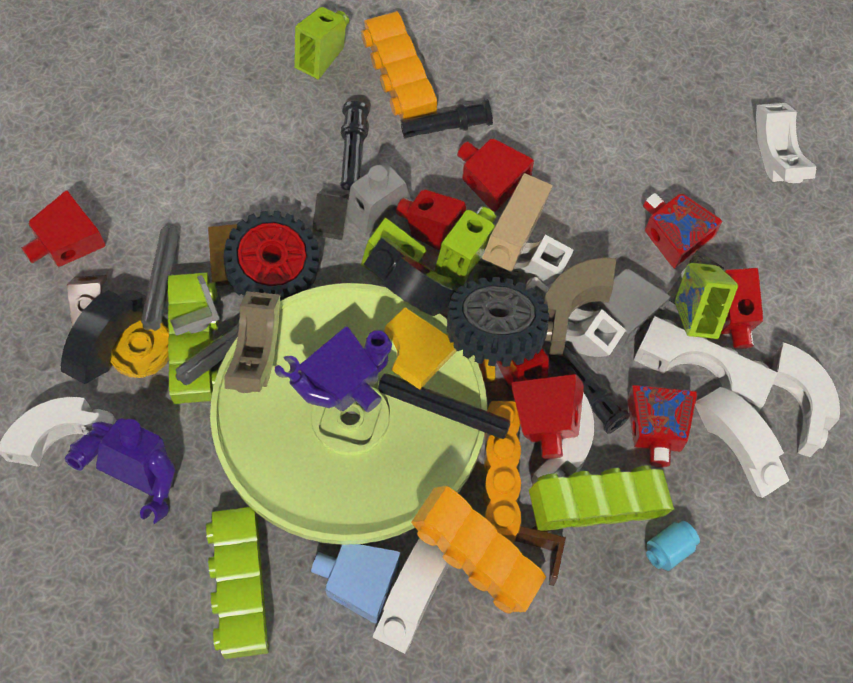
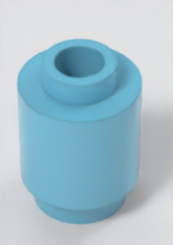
M674 522L647 542L648 551L646 555L653 566L670 571L695 552L696 546L700 543V538L696 530L688 522Z

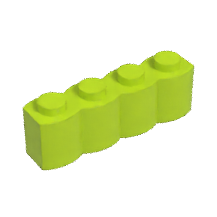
M208 272L168 275L169 393L174 404L211 401L213 386L218 370L213 371V367L189 385H184L181 381H178L175 375L177 374V367L213 342L212 331L218 330V320L209 323V326L203 331L197 333H190L188 331L180 335L175 334L170 321L208 306L197 276H203L212 300L217 301L216 282H210Z
M649 465L636 467L631 472H621L620 468H611L601 472L600 475H590L589 471H579L571 474L569 478L558 477V474L551 473L537 478V482L529 489L537 528L541 531L567 527H586L598 524H615L632 520L643 521L664 517L674 510L663 470L651 469Z
M251 507L212 512V522L206 523V535L208 544L214 543V556L208 558L209 574L211 579L216 578L217 592H211L212 613L219 614V628H213L215 651L221 650L224 659L269 653L257 513Z

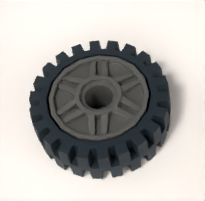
M492 277V282H488L486 278H480L478 284L470 281L466 287L463 285L459 287L457 293L454 292L451 297L447 315L448 338L450 343L454 342V348L457 351L463 350L464 357L469 359L475 355L474 362L482 364L484 359L489 360L488 366L496 367L497 361H501L502 366L507 367L511 365V360H513L516 365L524 362V358L528 361L534 358L535 353L538 354L542 349V345L544 346L549 322L548 306L544 304V299L541 295L536 296V290L533 288L526 290V284L521 282L515 286L512 279L506 278L505 283L500 282V277Z

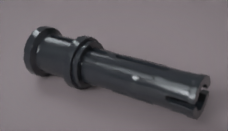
M484 99L479 104L469 106L458 104L454 110L402 119L400 123L403 137L406 139L454 128L465 131L470 126L485 123L487 126L493 125V117L489 100Z
M349 101L342 107L345 119L344 125L341 127L344 151L340 186L343 190H350L352 184L360 179L362 141L367 137L365 118L369 115V107L359 101Z
M566 344L563 356L548 355L564 375L576 374L583 382V392L590 403L592 412L605 425L603 429L607 434L620 428L629 419L630 414L628 411H622L611 398L612 392L598 385L584 366L570 352Z

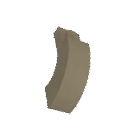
M597 258L580 262L568 268L552 283L544 299V304H547L549 309L548 330L545 341L551 342L549 354L563 356L568 319L575 309L589 302L609 303L614 284L616 258Z
M246 292L240 304L237 344L234 356L225 374V389H233L241 393L260 392L262 387H267L277 342L280 312L279 294Z

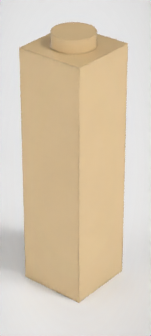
M524 173L489 238L482 257L483 260L511 272L513 271L542 213L553 185Z

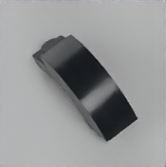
M381 237L364 263L365 266L385 281L383 285L412 306L431 316L441 314L447 319L451 297L462 286L451 276H442L424 267L387 237Z
M131 289L121 295L107 290L96 297L82 311L69 332L63 348L61 372L83 384L108 372L112 349L119 336L129 326L142 319L146 296L139 291Z

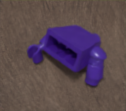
M346 326L301 364H299V361L294 356L283 357L290 364V371L287 373L280 365L275 366V373L281 378L288 377L290 385L308 404L329 409L335 407L340 411H345L356 401L366 412H370L378 406L382 399L372 387L378 382V373L387 365L392 343L386 333L376 330L368 335L363 348L352 331Z
M120 418L114 424L106 422L93 423L92 430L70 445V450L65 456V461L69 466L81 471L97 455V470L148 495L154 496L153 500L140 510V516L143 520L149 517L152 511L155 515L154 524L167 516L169 510L164 498L169 496L175 466L168 457L163 439L159 435L140 427L139 422L134 419L125 420Z

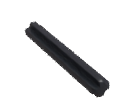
M385 373L379 382L378 390L380 393L500 439H504L509 431L511 423L509 419L425 387L419 390L408 381Z

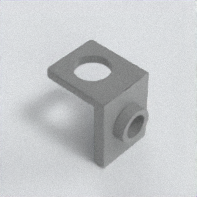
M202 275L197 276L208 306L170 320L176 335L188 331L190 333L203 331L209 326V323L220 320Z

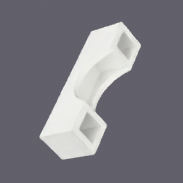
M654 316L634 358L635 361L662 374L680 364H696L705 367L719 379L723 388L738 394L757 412L764 406L778 373L769 369L763 362L752 361L739 355L732 348L721 347L708 341L707 338L687 336L686 331L678 327L673 321L660 319Z

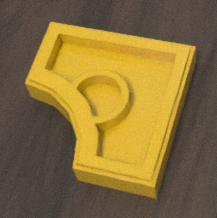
M406 307L385 326L384 333L393 341L397 350V359L393 364L392 371L419 390L457 351L454 348V342L450 343L448 335Z

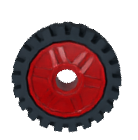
M261 211L260 217H256L254 213L248 216L246 222L242 219L237 223V229L233 228L231 230L229 239L225 243L224 268L230 286L233 285L234 291L239 296L242 294L244 297L247 291L279 294L280 301L310 289L311 285L315 282L319 269L318 243L316 238L313 239V232L309 227L305 229V223L300 219L295 222L294 216L287 213L285 217H282L281 211H274L273 215H268V211ZM267 256H275L279 259V261L275 263H269L266 260H264V258Z

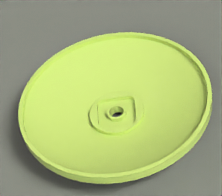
M342 283L302 291L280 301L277 342L267 387H262L260 392L241 393L237 390L225 389V374L234 356L237 344L236 338L226 353L216 376L211 398L210 422L212 438L220 463L233 488L257 514L288 533L322 543L347 545L381 541L414 529L415 527L411 523L436 487L448 486L458 493L469 478L477 462L485 432L380 393L378 385L385 373L403 379L392 371L393 364L397 359V350L391 339L392 347L388 354L387 365L378 373V382L372 387L382 399L378 406L370 412H366L356 401L345 411H340L335 407L329 409L308 404L290 385L288 377L281 378L275 373V366L280 365L287 373L290 371V364L283 357L294 356L299 361V364H301L346 326L364 348L368 335L376 330L384 332L386 324L404 307L448 335L447 319L441 314L431 316L404 301L388 288L372 284ZM463 350L456 351L423 386L487 411L486 390L477 362H474V355L469 359L464 357ZM352 411L357 413L360 419L354 425H346L341 421L343 414Z

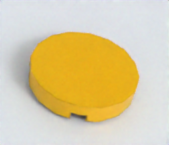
M140 320L129 326L119 336L110 355V363L119 373L128 377L143 378L157 373L167 364L169 360V330L162 322L160 328L154 331L151 329L145 330Z

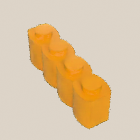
M398 11L364 20L365 30L361 31L365 48L370 47L372 53H370L372 65L375 70L380 69L381 86L385 93L389 92L392 97L390 98V106L394 116L399 115L402 120L437 113V99L434 90L426 77L423 65L416 54L412 40L407 34Z
M491 401L487 411L509 419L511 423L507 436L504 439L487 433L484 434L487 442L484 455V469L487 477L483 491L484 503L487 508L485 518L495 527L498 533L514 544L521 524V512L517 503L521 490V478L517 470L521 456V445L517 436L520 420L515 402Z
M448 486L434 488L411 522L418 530V537L431 546L437 545L444 553L443 559L457 569L462 568L469 576L468 581L475 588L481 591H488L494 598L493 603L497 608L508 614L527 611L543 584L546 575L534 562L522 555L520 550L510 540L498 533L485 517L473 510L460 494Z

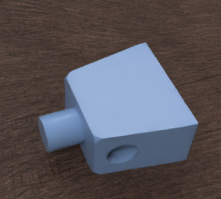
M360 544L342 545L337 558L318 552L311 572L329 579L325 588L327 597L377 624L400 564L401 552Z

